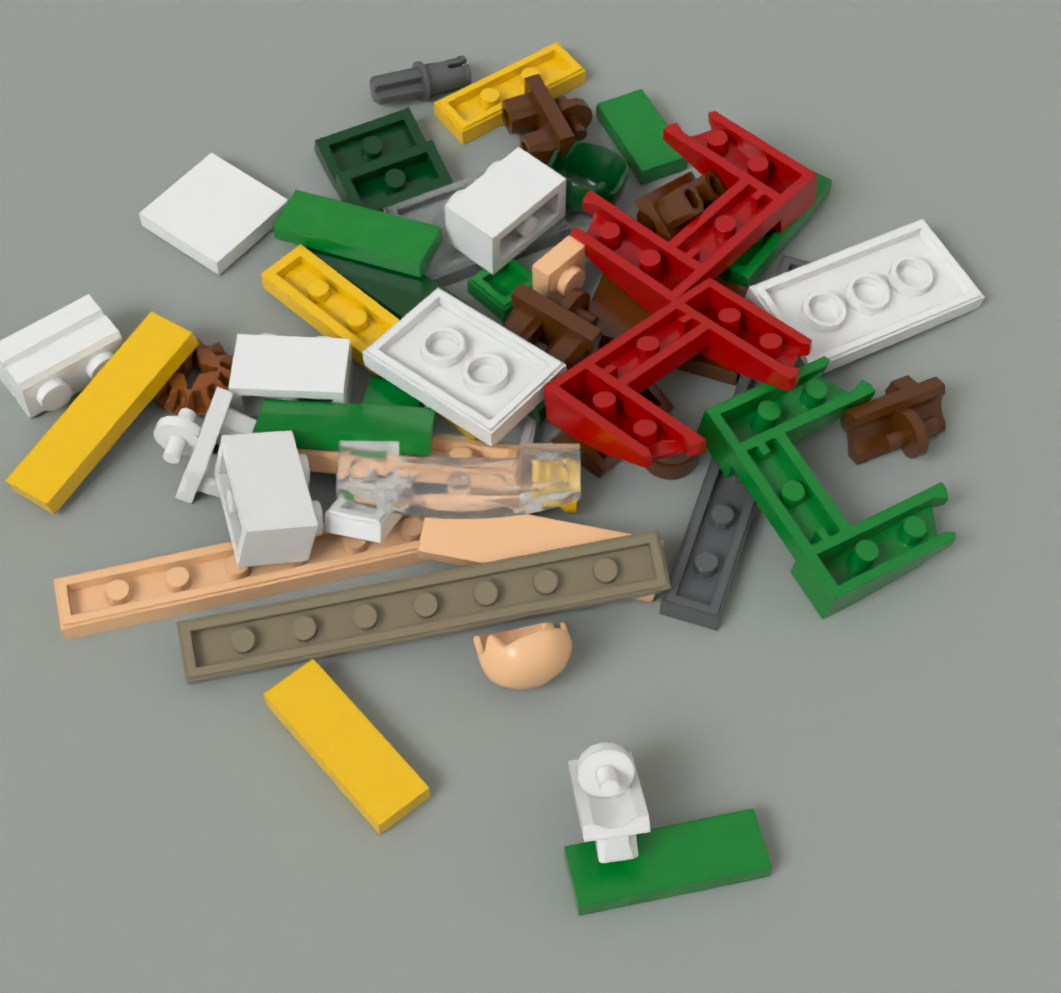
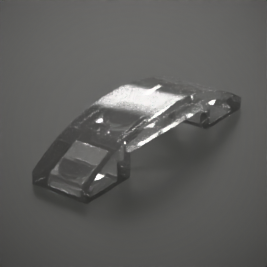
M339 441L336 496L356 504L386 512L436 519L502 518L544 511L581 499L580 444L520 443L519 458L400 457L399 442Z

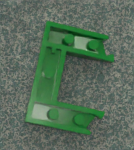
M825 356L799 367V380L791 391L763 383L705 409L696 432L706 439L707 450L726 478L735 474L738 475L796 561L790 572L823 620L905 575L951 546L956 539L955 532H944L938 536L936 532L932 507L945 505L948 500L947 488L942 482L852 526L846 521L794 444L846 415L847 409L870 401L876 391L871 384L861 379L854 390L846 392L823 378L822 374L830 362V359Z

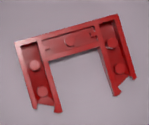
M716 111L708 113L710 131L690 137L681 130L678 123H673L663 129V140L700 174L703 175L713 169L727 190L668 242L593 191H589L583 200V211L593 215L589 229L586 233L582 229L572 228L571 236L585 245V255L614 284L641 307L654 314L708 277L713 280L716 279L770 229L773 228L780 234L815 203L817 174Z
M708 277L544 385L547 421L576 440L606 455L644 468L652 466L653 460L684 452L689 457L699 455L706 451V439L639 393L697 354L745 377L791 391L799 380V368L793 366L798 357L810 355L812 339Z

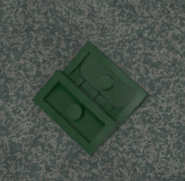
M409 107L315 140L314 151L342 202L387 212L453 188L454 183L433 141L426 142Z

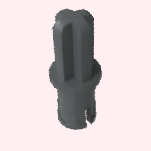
M458 56L428 64L416 61L413 62L412 68L373 76L370 79L373 101L380 105L419 97L421 101H427L430 99V95L464 88L472 82L469 64H466L467 59L465 56Z

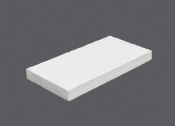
M924 219L752 285L745 296V299L812 339L810 355L798 357L794 364L795 368L825 356L830 359V362L824 373L974 311L980 307L985 298Z

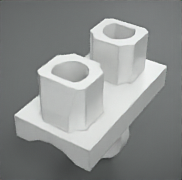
M220 387L216 388L201 428L194 423L196 413L188 408L180 409L178 416L162 417L157 422L154 429V438L165 449L163 459L168 463L178 464L182 455L190 456L175 496L176 499L191 504L197 491L220 497L214 474L218 455L212 453L215 445L220 446L222 435L253 433L257 421L229 407L233 392Z
M601 742L592 745L582 752L579 759L568 761L570 780L584 842L595 841L598 860L601 863L634 859L638 857L636 834L651 831L649 814L632 752H628L623 746L615 743Z

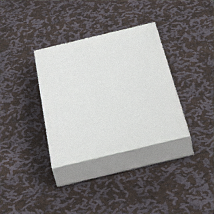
M440 288L434 290L362 352L365 367L491 447L499 442L544 400L543 386L567 371L566 364Z

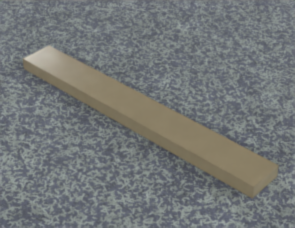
M658 529L183 620L176 623L186 682L191 685L309 662L312 659L320 660L665 593L671 590V584Z

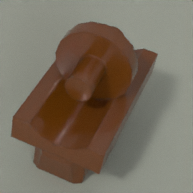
M539 74L525 77L524 94L502 101V120L509 134L532 128V132L520 135V148L544 164L549 162L555 150L558 149L560 157H562L569 151L575 141L578 142L585 139L587 136L586 129L593 117L592 110L583 99H567L566 96H560L554 101Z
M713 169L697 179L692 171L636 200L635 204L639 209L637 221L669 242L727 190Z
M520 283L511 293L512 312L502 326L533 345L537 340L547 345L548 348L545 352L566 364L567 370L598 351L602 330L596 327L599 318L587 311L590 305L589 293L577 287L572 289L565 297L554 291L548 297H545L523 283Z
M907 375L891 381L885 389V396L847 409L846 415L840 418V425L847 433L848 456L856 464H860L899 448L911 459L925 455L929 447L928 437L946 431V422L941 407L942 397L945 394V384L937 377L917 383Z

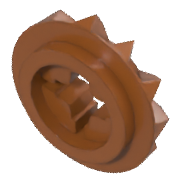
M197 337L198 346L154 396V400L159 406L176 415L179 414L182 408L193 410L196 416L206 415L216 388L220 387L228 390L234 355H228L220 342L207 346ZM199 366L202 374H198L196 381L193 382L192 389H189L185 376L190 374L191 368Z

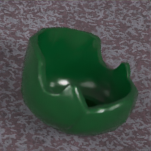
M584 141L575 142L562 157H560V151L558 149L555 150L547 163L548 167L566 178L565 208L582 214H589L583 211V200L589 191H593L612 205H615L620 199L629 177V165L619 154L603 146Z

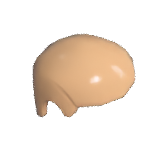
M551 622L474 636V645L484 674L492 683L510 690L540 688L563 672L572 654V640L566 623H559L560 629L555 628Z

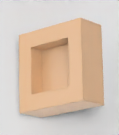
M568 235L532 265L533 290L545 297H548L552 291L565 297L572 289L577 287L581 289L586 278L585 245Z

